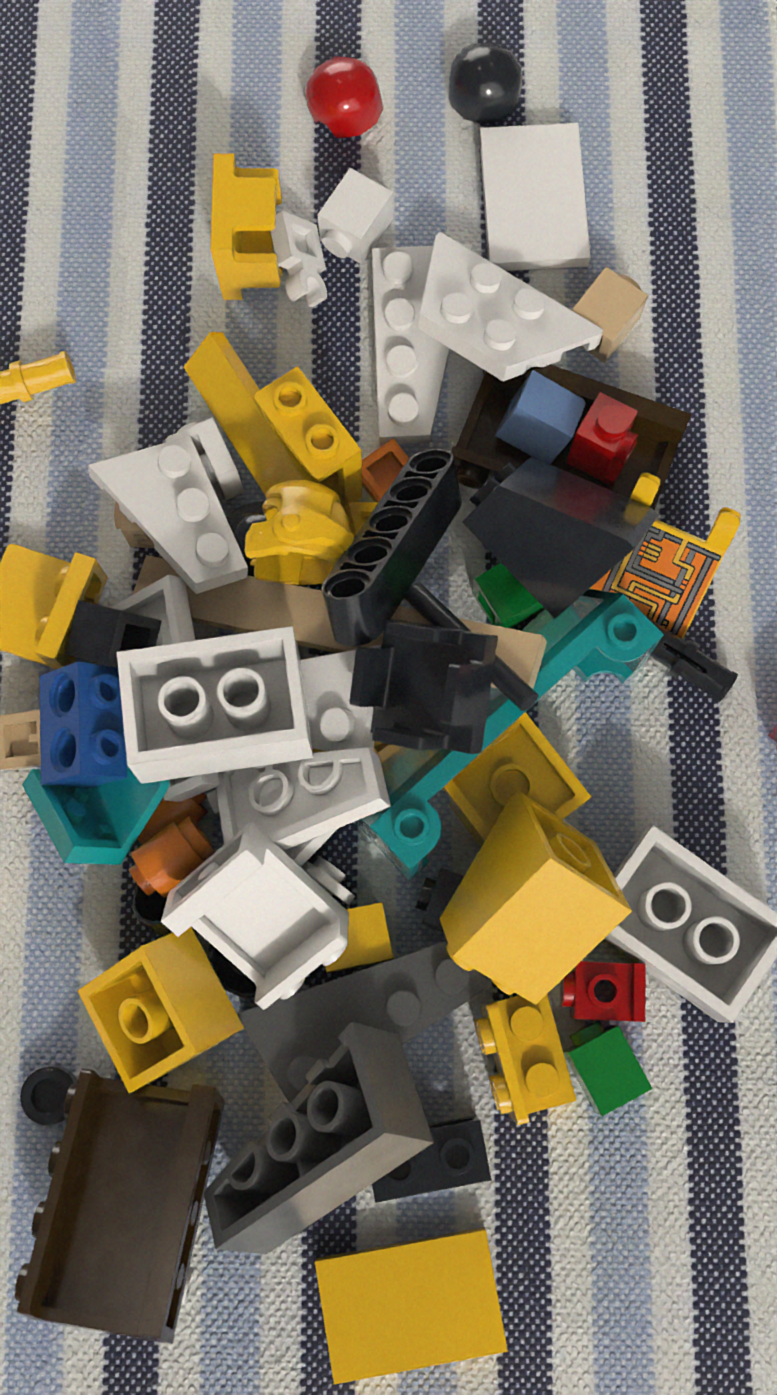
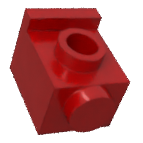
M600 392L575 434L566 463L613 486L636 446L638 434L630 430L638 411Z
M580 961L561 980V1007H570V1019L645 1022L646 964ZM600 980L608 981L614 991L612 998L605 1003L599 1001L594 994V987Z

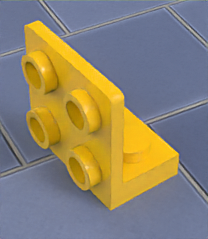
M9 544L0 562V651L53 669H59L75 663L77 657L65 653L77 602L80 600L98 605L108 580V576L97 560L75 552L70 563L22 546Z
M547 994L536 1005L519 995L480 1006L483 1017L475 1019L473 1022L482 1054H493L498 1074L488 1076L496 1109L497 1111L500 1110L501 1115L508 1113L509 1117L517 1125L529 1122L528 1114L577 1101Z

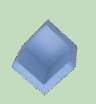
M532 370L510 400L495 436L528 455L551 464L572 439L586 402L578 395Z

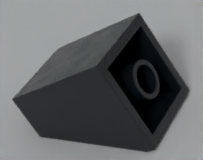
M530 457L518 469L509 462L495 476L490 478L469 499L476 508L462 523L556 619L635 549L659 515L647 505Z

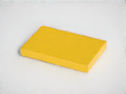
M485 1227L315 1259L334 1385L508 1352Z

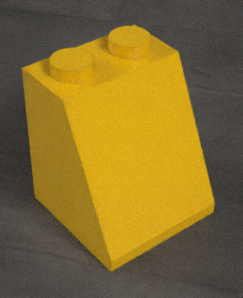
M517 790L507 802L441 915L440 922L448 942L446 950L458 966L467 971L475 969L489 977L504 993L512 995L515 992L536 1005L614 930L632 910L596 842Z

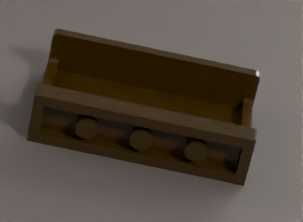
M551 364L545 367H532L525 374L505 381H501L487 371L484 372V377L457 445L453 446L451 450L460 484L479 490L509 462L518 469L532 457L495 435L510 400L531 371L534 370L583 398L586 402L572 439L550 465L628 498L631 497L640 475L643 472L650 473L660 479L658 491L650 506L655 510L676 450L689 422L690 413ZM600 392L638 411L630 430L638 434L637 443L613 486L566 463L575 434Z
M81 1069L77 1084L73 1083L66 1094L64 1116L67 1119L62 1142L57 1141L50 1154L48 1174L52 1177L48 1195L46 1201H41L38 1204L34 1213L32 1236L36 1240L30 1262L23 1264L16 1280L15 1300L19 1302L17 1307L18 1314L37 1321L173 1345L204 1202L203 1192L207 1188L225 1101L216 1087L193 1084L192 1090L186 1091L145 1085L129 1094L123 1081L102 1078L94 1070Z

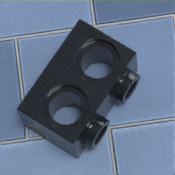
M473 1115L428 1124L434 1143L372 1183L375 1203L491 1181L481 1121L478 1116Z

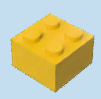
M189 927L179 937L171 933L139 947L77 990L129 1094L175 1070L244 1029L192 927Z

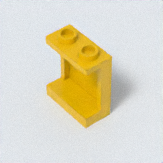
M296 366L255 393V404L312 480L316 483L320 482L339 495L342 507L348 502L360 500L362 498V450L300 368Z

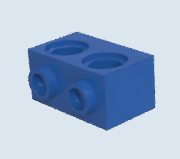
M75 662L40 675L41 785L91 788L127 778V756L118 668Z

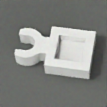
M283 210L276 214V227L270 231L273 253L278 257L279 266L288 269L289 278L286 280V291L289 299L296 301L306 295L308 306L313 308L327 299V289L319 275L326 270L317 225Z

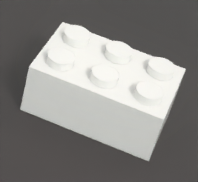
M293 626L117 652L127 765L141 784L314 758L300 655Z
M653 825L641 834L613 874L632 912L604 940L634 962L646 964L648 972L715 1021L733 1023L777 958V913Z

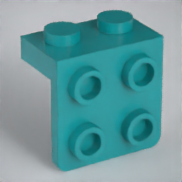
M127 765V778L91 788L41 785V769H31L22 786L64 863L121 865L167 792L170 780L141 784Z

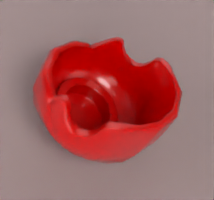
M335 56L315 68L305 86L307 108L316 123H324L336 138L343 139L362 135L377 124L383 111L382 97L377 78L372 69L365 62L357 58Z

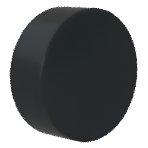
M59 1066L40 1068L30 1074L25 1080L20 1093L21 1106L26 1116L40 1125H54L67 1120L64 1116V1103L69 1087L73 1083L77 1084L78 1082L75 1075Z

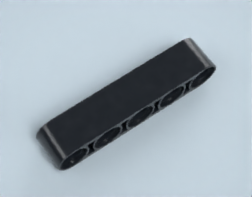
M429 449L421 451L407 461L354 537L353 543L342 554L324 580L321 590L334 639L340 645L348 647L365 645L376 640L382 634L385 620L392 618L404 599L407 590L416 580L461 508L462 499L453 454L448 450Z

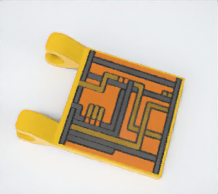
M643 472L636 483L630 499L650 507L658 491L660 479L650 473ZM729 507L721 508L706 541L656 519L635 549L590 589L624 594L645 616L648 615L652 618L651 620L683 639L726 550L740 526L741 514ZM586 596L584 598L594 609L603 601V599Z

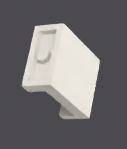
M251 821L169 891L161 922L177 937L192 926L255 983L256 994L254 1002L265 1010L277 999L285 1000L291 997L301 987L305 977L321 964L328 966L341 956L348 943L349 912Z

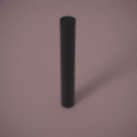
M420 582L415 583L407 590L405 600L431 625L471 631ZM495 655L492 683L521 711H526L536 702L538 693L500 657Z

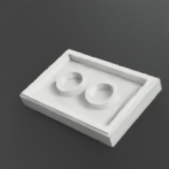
M579 123L480 128L479 143L488 261L505 271L588 267L591 256Z

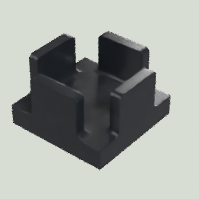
M386 619L382 645L380 647H358L356 650L349 699L351 705L373 707L370 733H373L372 740L415 750L449 749L467 754L482 753L498 636L398 619Z

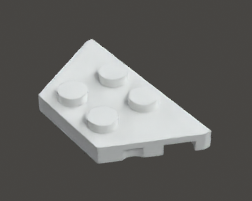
M442 232L435 236L417 326L422 332L501 381L525 374L532 367H545L559 362L562 353L583 345L586 351H590L599 345L604 331L602 328Z

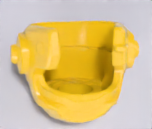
M289 480L276 484L266 492V500L262 505L267 521L253 523L245 535V554L252 559L250 565L254 566V577L256 580L281 584H321L342 554L354 541V535L350 532L349 519L344 508L341 506L339 495L325 485L310 480Z

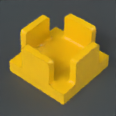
M213 153L210 250L223 300H243V288H279L281 276L283 275V267L279 266L278 257L272 250L273 242L270 232L276 227V205L282 204L279 170L276 168H239L236 165L234 153Z
M526 712L442 788L450 799L449 806L480 847H482L507 802L517 790L563 821L591 799L590 794Z

